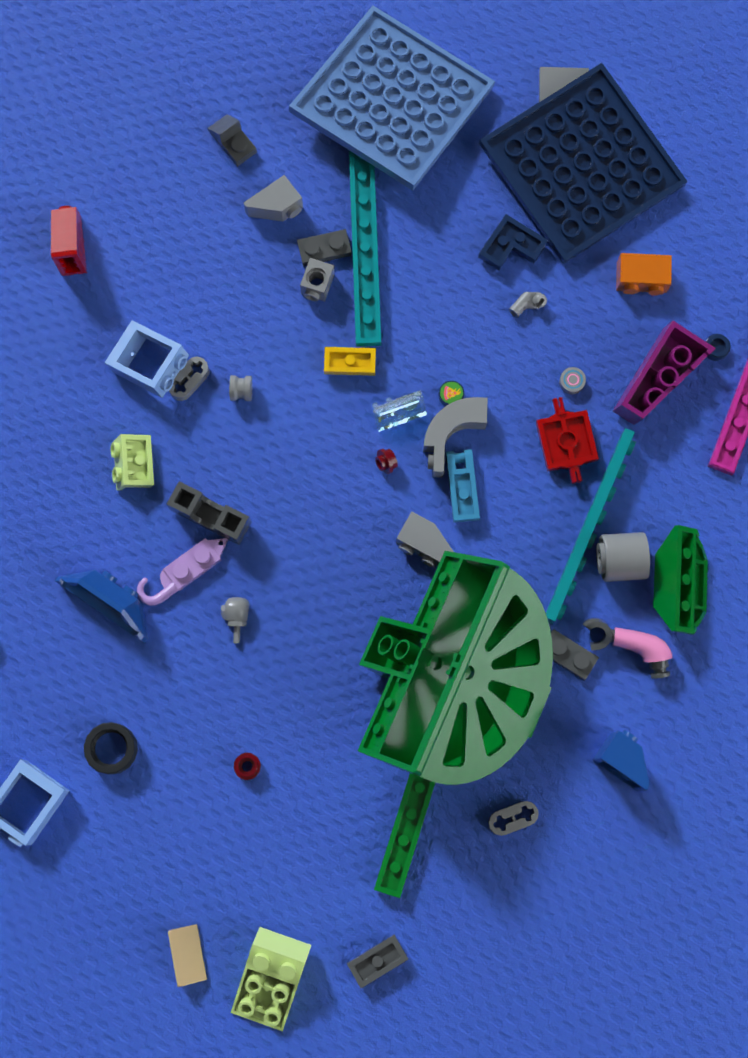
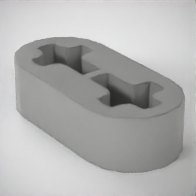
M192 357L187 361L185 367L178 372L173 386L169 390L175 400H187L207 379L209 375L207 362L201 357ZM202 365L203 372L201 374L196 372L190 377L193 374L192 366L199 367ZM186 382L184 385L186 391L184 393L182 391L176 393L175 385L181 386Z
M524 801L498 810L489 817V829L494 834L502 836L530 826L538 819V809L532 802ZM522 806L533 811V814L529 815V821H526L525 818L515 819L514 815L522 812ZM498 815L502 819L508 817L512 819V822L504 825V831H501L500 828H495L493 825L497 821L496 817Z

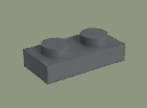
M346 229L297 240L303 267L308 265L310 258L326 262L352 256Z
M553 629L551 632L553 662L585 681L599 657Z
M395 934L347 962V965L360 988H363L407 961L408 957Z

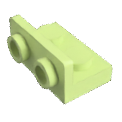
M120 434L112 442L110 449L111 457L115 461L112 480L116 483V490H123L126 487H153L151 435Z

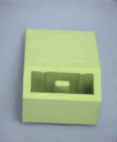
M259 927L246 962L231 1013L283 1031L311 945Z

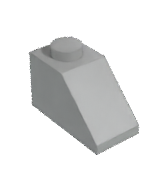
M283 175L245 201L244 208L248 217L285 221L287 218L296 217L301 212L303 201L301 195L287 177Z

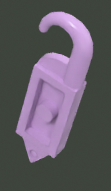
M205 538L163 568L160 580L164 589L154 596H147L144 593L143 588L148 579L143 578L137 586L138 598L144 604L156 606L177 591L185 588L222 561L220 557L227 544V538L207 540Z

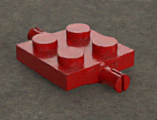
M559 397L558 400L554 398L552 402L555 414L549 418L536 420L547 472L557 469H569L572 484L580 483L583 480L579 467L583 464L599 460L587 410L579 412L565 411L563 397Z

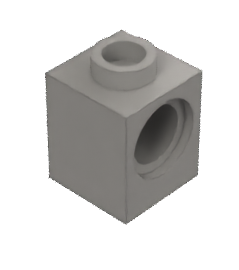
M310 258L300 284L301 294L311 301H325L335 275L334 265ZM316 278L323 281L318 286L312 285L310 282Z

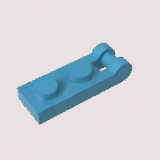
M472 449L464 450L463 453L447 451L446 464L453 523L479 520ZM455 463H465V468L456 469Z

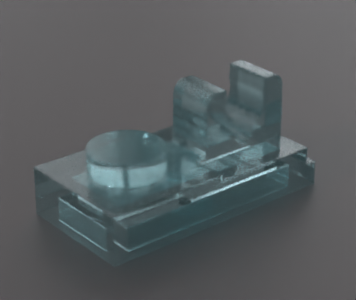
M420 390L399 397L394 401L391 398H386L387 403L379 406L377 402L372 404L379 432L427 415L424 398Z

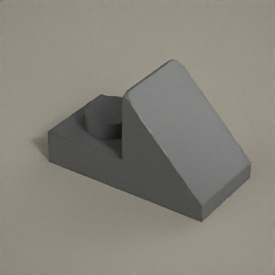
M227 114L208 127L210 134L237 167L257 153L256 147L241 130L238 119Z

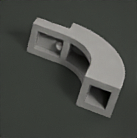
M470 397L460 399L445 406L435 415L426 431L423 452H433V454H428V469L433 470L432 477L443 478L445 444L451 435L463 429L486 428L488 398Z

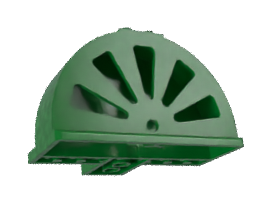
M444 551L413 624L380 616L359 665L381 677L388 678V682L361 741L358 752L434 783L458 785L470 783L490 775L508 762L523 746L528 737H532L552 689L550 682L553 666V644L544 607L533 588L522 576L503 561Z

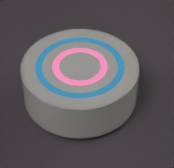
M576 367L565 369L559 379L561 389L568 394L579 393L586 383L585 374Z

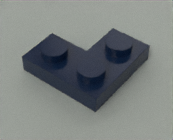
M506 214L480 251L478 258L498 270L501 269L512 251L535 263L546 247L548 240Z

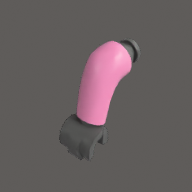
M590 618L583 622V625L589 630L600 627L605 631L602 640L590 643L591 651L605 648L611 642L614 646L638 653L643 658V662H648L649 669H653V673L650 674L652 679L670 676V671H667L666 667H669L668 660L672 659L673 656L671 649L664 640L655 635L617 627L614 630L610 629L609 625L600 618Z

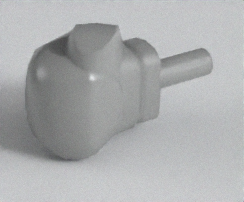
M242 597L228 598L225 605L221 606L222 618L228 620V626H234L233 643H240V626H246L250 604L247 599Z

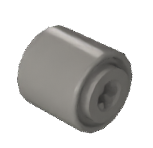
M644 532L604 534L600 536L596 547V559L599 574H601L604 582L648 579L650 573V552L648 540Z

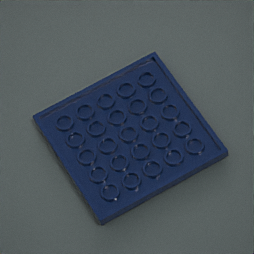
M603 63L592 68L479 141V145L548 240L563 264L673 194L688 182Z

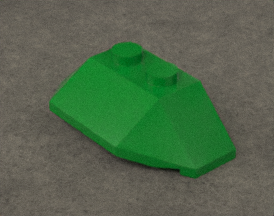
M681 525L673 527L655 554L653 607L671 631L695 634L698 625L706 614L708 559L704 547L699 540L698 529Z

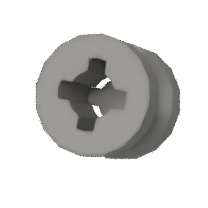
M236 375L230 376V401H236L238 398L245 401L252 400V376H245L244 378H238Z

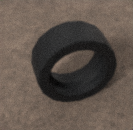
M113 722L102 723L93 728L87 735L84 743V756L88 764L96 771L105 774H117L128 769L135 761L138 751L137 740L132 731L123 725ZM113 732L124 738L127 750L121 761L109 765L98 759L95 753V746L97 740L102 735Z

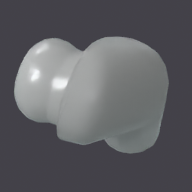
M524 292L509 308V312L518 318L525 309L544 307L547 304V298L540 292Z

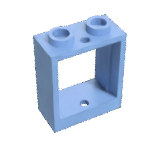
M132 320L105 361V364L113 373L163 398L165 393L172 388L178 372L185 367L189 354L182 345ZM146 339L170 350V353L152 380L128 368Z
M20 759L0 787V805L22 774L50 793L52 797L26 834L0 816V830L3 829L10 834L8 839L20 847L23 844L27 846L34 843L70 791L29 761Z

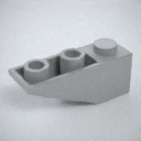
M414 512L410 513L396 538V543L400 545L399 549L411 556L413 553L421 556V561L432 568L439 565L444 551L454 552L437 526Z

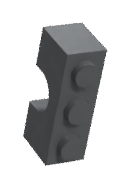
M180 481L167 502V506L171 511L240 545L252 523L249 516L228 505L224 507L211 501L202 492Z

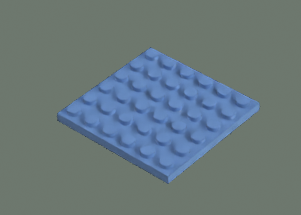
M372 6L289 105V112L413 191L492 90L495 81L385 12Z

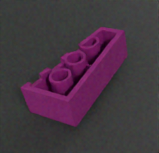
M671 321L661 331L613 412L635 425L645 418L716 348L675 321Z

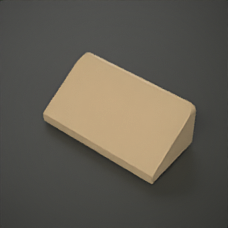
M197 924L169 930L168 936L177 986L182 987L207 980Z

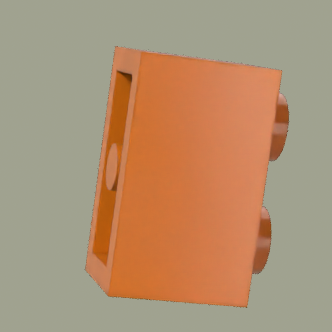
M620 254L617 260L616 291H623L625 294L648 292L650 295L658 296L667 293L672 281V255Z

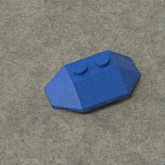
M96 570L57 577L55 582L134 637L146 643L148 637L143 606L137 599L139 594L127 585L123 589L116 585L115 582L118 579L107 571L100 574Z

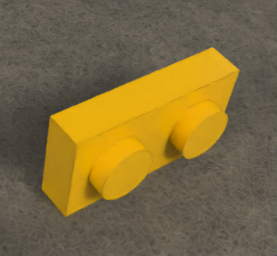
M325 347L324 374L375 376L376 348Z

